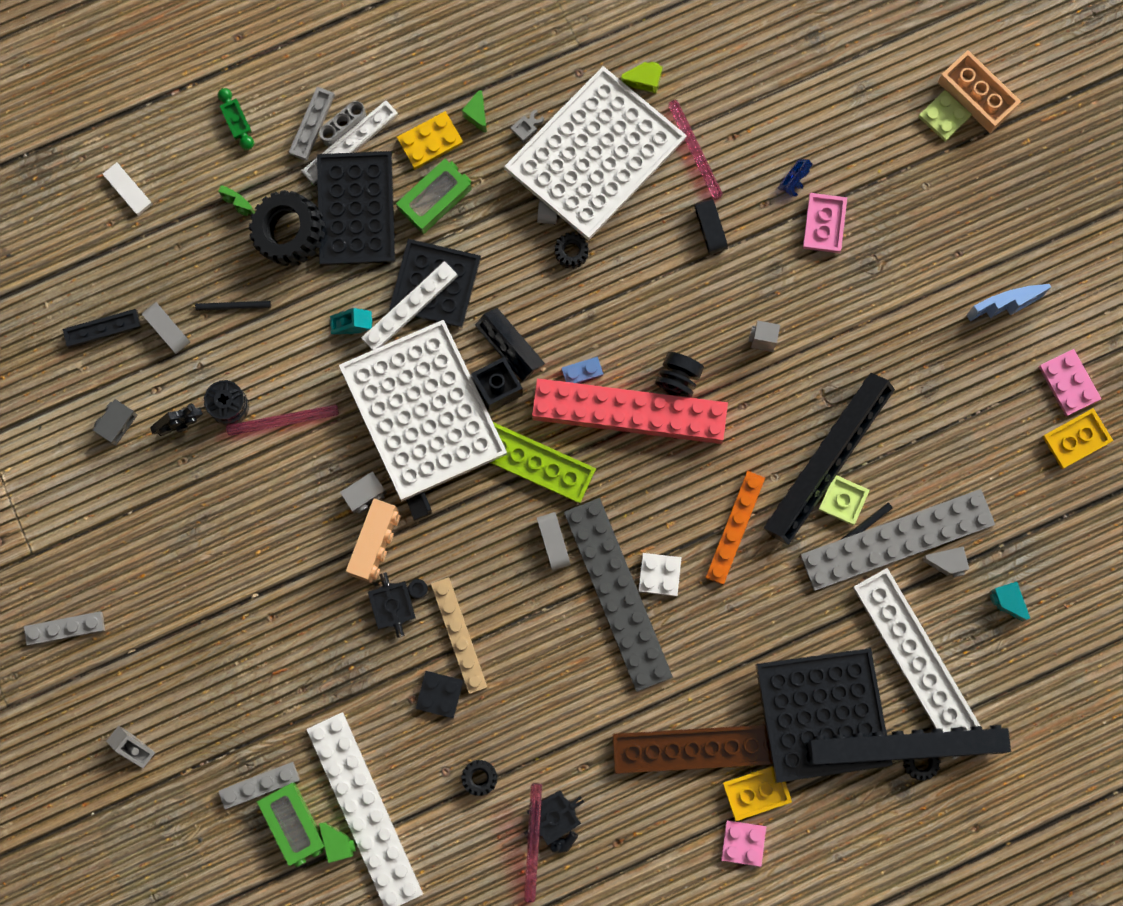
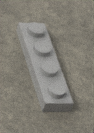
M320 87L316 88L289 150L291 156L305 161L308 160L335 97L334 92Z
M99 611L24 626L26 645L31 646L105 631L103 613Z
M291 762L218 792L224 809L227 810L291 783L298 782L300 779L294 762Z

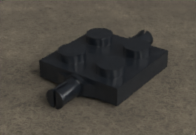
M191 403L181 410L166 413L150 427L152 434L164 436L172 431H177L178 433L186 431L189 425L196 423L197 419L203 415L201 407L195 408V405Z
M387 572L379 574L382 586L368 592L377 627L379 630L394 627L397 638H400V634L403 637L405 635L402 625L407 621L416 619L406 581L396 584L390 583Z
M559 790L529 809L527 813L532 819L533 827L523 832L524 835L530 833L526 838L529 839L538 833L549 845L579 826L581 822L576 816L575 808L585 803L581 800L576 804L577 801L582 799L581 796L570 802Z

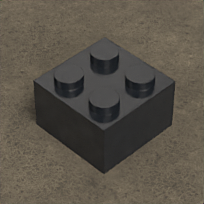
M505 357L471 373V378L489 413L523 396V387Z

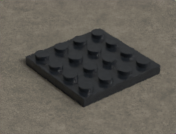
M408 239L389 311L445 261L457 273L458 277L414 317L433 322L444 320L446 325L463 328L481 256Z

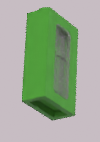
M442 160L396 203L398 210L423 235L472 190L469 177L465 174L461 175L457 171L458 167L452 161Z
M291 783L257 801L289 866L295 865V867H298L306 862L305 858L311 855L315 858L324 853L323 848L325 846L322 835L296 783Z

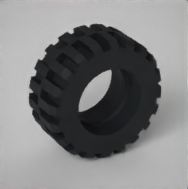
M281 190L280 194L273 192L270 194V198L264 197L261 205H256L255 209L257 210L255 214L252 213L250 217L252 223H249V230L252 233L249 236L251 241L254 242L253 246L255 249L260 251V254L283 266H288L289 264L295 266L299 264V261L302 263L308 261L307 257H313L316 254L315 249L321 247L320 239L324 238L325 232L322 231L325 228V222L321 220L323 215L318 210V207L294 191ZM297 213L300 219V228L297 235L288 243L278 244L274 236L277 222L286 214Z

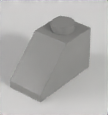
M964 547L932 553L922 557L925 563L946 576L953 575V578L964 576V572L969 570Z
M119 725L106 741L114 751L141 768H144L155 754L151 748Z

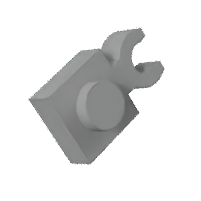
M537 110L531 112L529 119L523 116L511 127V131L523 143L537 131L535 125H541L544 122L543 116L540 119L534 118L538 114Z

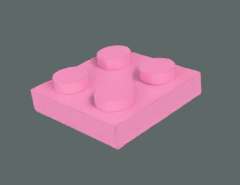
M726 820L721 860L761 867L766 826Z

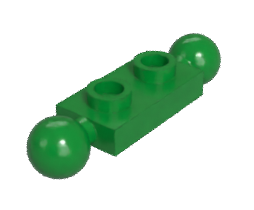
M221 88L218 91L217 97L224 103L220 105V108L235 140L241 138L239 141L240 147L243 150H251L254 147V140L251 136H248L252 131L237 99L231 100L232 92L228 88Z

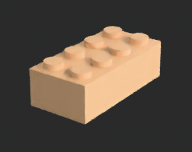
M969 50L945 70L937 82L972 114V117L990 134L1021 103Z
M373 498L346 569L350 576L371 584L373 580H377L380 569H378L379 564L384 562L387 555L385 548L387 543L390 544L394 536V533H392L394 525L397 526L400 521L401 515H399L396 506Z

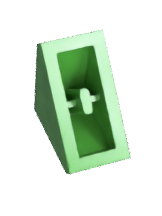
M480 90L462 109V114L466 120L482 132H487L483 93Z

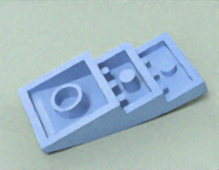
M1050 284L1032 285L1000 293L974 305L968 312L967 317L972 321L987 312L991 319L1006 309L1011 316L1042 298L1051 286Z

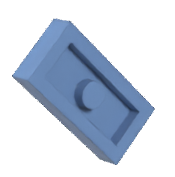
M598 356L561 368L565 382L582 383L603 376Z

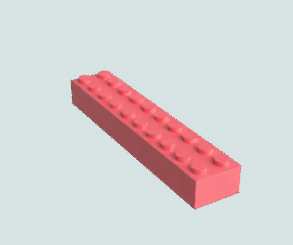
M537 378L532 418L535 421L722 444L728 402Z

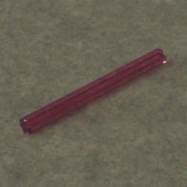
M678 100L669 102L668 106L679 129L687 135L685 141L713 199L721 198L723 195L721 188Z
M335 404L227 425L226 431L229 436L337 416L339 415V409Z
M532 783L530 794L524 901L530 903L534 902L536 898L542 784Z

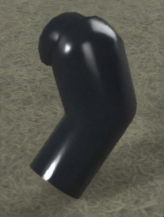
M570 831L566 838L555 840L550 845L551 851L554 853L569 851L578 838V834Z

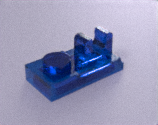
M798 159L778 186V189L786 191L792 197H797L798 194L795 192V187L803 189L804 185L800 180L808 175L813 163L809 159Z

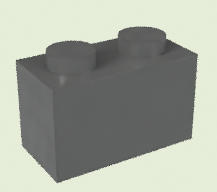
M114 399L113 402L107 405L106 412L102 418H98L95 422L93 431L116 446L138 414Z

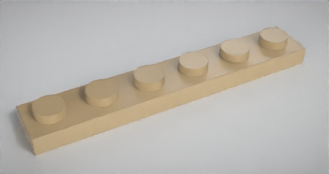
M450 578L431 583L469 694L488 688Z

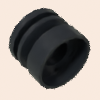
M668 352L662 365L669 371L660 370V377H657L655 384L672 395L691 398L694 393L692 390L697 386L691 380L700 379L704 366L683 354Z
M220 380L213 383L206 390L204 406L218 423L231 426L245 419L249 411V400L236 383ZM224 398H227L228 400L224 405L222 402H224Z

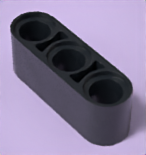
M709 199L695 203L696 216L708 253L713 254L727 250V240L714 200Z

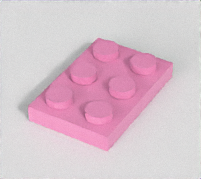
M816 193L809 194L803 249L841 253L847 197Z
M1074 349L1039 366L1066 417L1101 400L1099 393Z

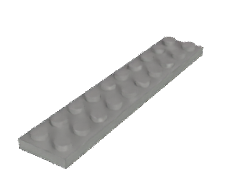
M979 489L800 554L813 591L992 527L995 525L983 492Z

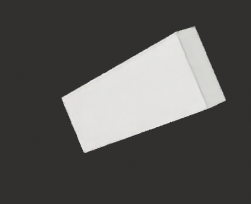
M117 162L103 173L105 178L138 216L153 205Z

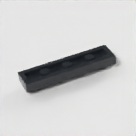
M132 309L64 328L63 333L66 346L72 348L142 328L137 309Z

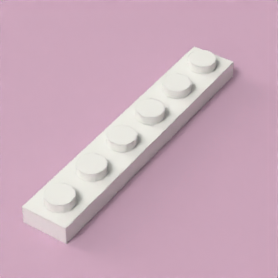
M444 261L362 336V340L372 350L383 346L458 277L457 273Z

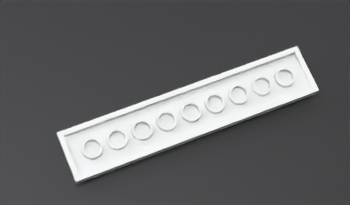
M888 568L854 586V591L935 729L943 728V732H950V728L962 727L963 731L970 730V727L980 726Z
M342 712L308 728L307 732L383 905L400 906L423 895L344 713Z

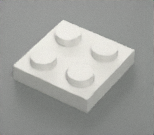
M643 553L639 592L677 597L682 557Z

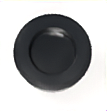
M415 579L410 582L408 591L413 598L421 599L426 596L428 586L425 581Z

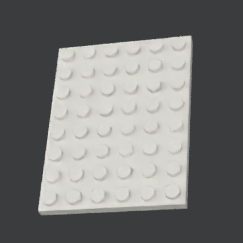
M603 66L504 166V169L589 241L684 142L687 135Z
M444 320L339 365L401 502L507 455V451Z

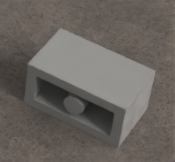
M757 320L756 326H752L748 342H752L751 348L773 352L777 344L780 325Z
M373 471L340 492L354 514L357 512L361 514L366 511L373 498L381 501L385 498L384 495L387 494Z

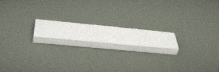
M385 100L322 154L354 153L399 116L398 113ZM316 158L301 170L314 186L318 183Z

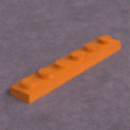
M747 471L706 579L724 585L765 477Z

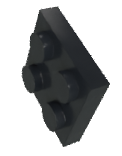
M425 671L416 709L454 719L464 680Z

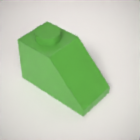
M326 822L319 823L328 863L354 856L353 852L356 851L354 840H350L348 835Z

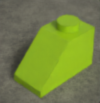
M644 62L622 74L621 81L628 87L657 93L663 66L656 62Z

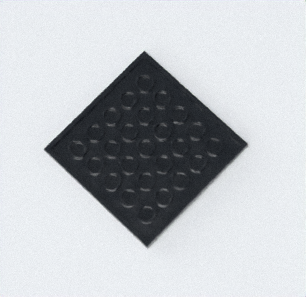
M871 648L755 665L775 783L893 766L892 761L810 766L808 741L813 740V736H825V739H833V735L845 734V738H852V734L864 733L865 737L872 736L874 732H884V736L887 735Z

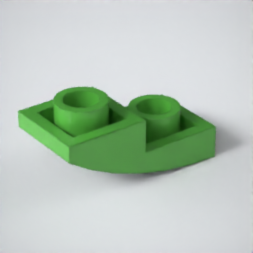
M220 186L218 192L222 199L228 203H233L239 214L244 216L251 215L252 213L255 214L252 206L245 198L228 187Z

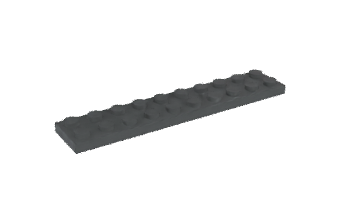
M598 498L565 511L564 514L636 692L673 678L601 499Z

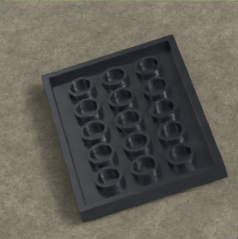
M392 151L317 154L318 210L323 215L321 220L325 222V228L322 229L325 235L324 238L320 239V243H322L319 248L320 265L395 262Z

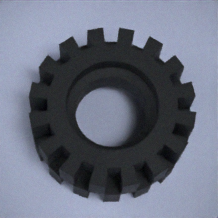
M572 232V234L565 233V236L561 235L560 239H557L555 256L560 265H565V268L572 267V269H575V266L580 267L582 263L586 262L589 248L586 239L582 238L581 234L575 235V232ZM569 244H574L579 248V253L574 257H569L564 252L565 247Z
M928 758L929 766L925 770L916 768L914 764L915 759L903 760L905 772L916 780L931 779L940 770L939 764L941 760L939 758Z
M474 760L468 763L461 775L465 790L476 796L489 794L494 790L498 781L496 769L492 764L484 760ZM477 770H482L487 774V781L482 786H477L472 781V775Z

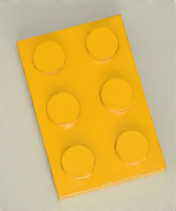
M446 111L397 136V140L415 170L464 144Z
M1094 408L1042 436L1061 469L1113 442Z
M773 766L723 783L735 821L792 803L786 782L775 783Z

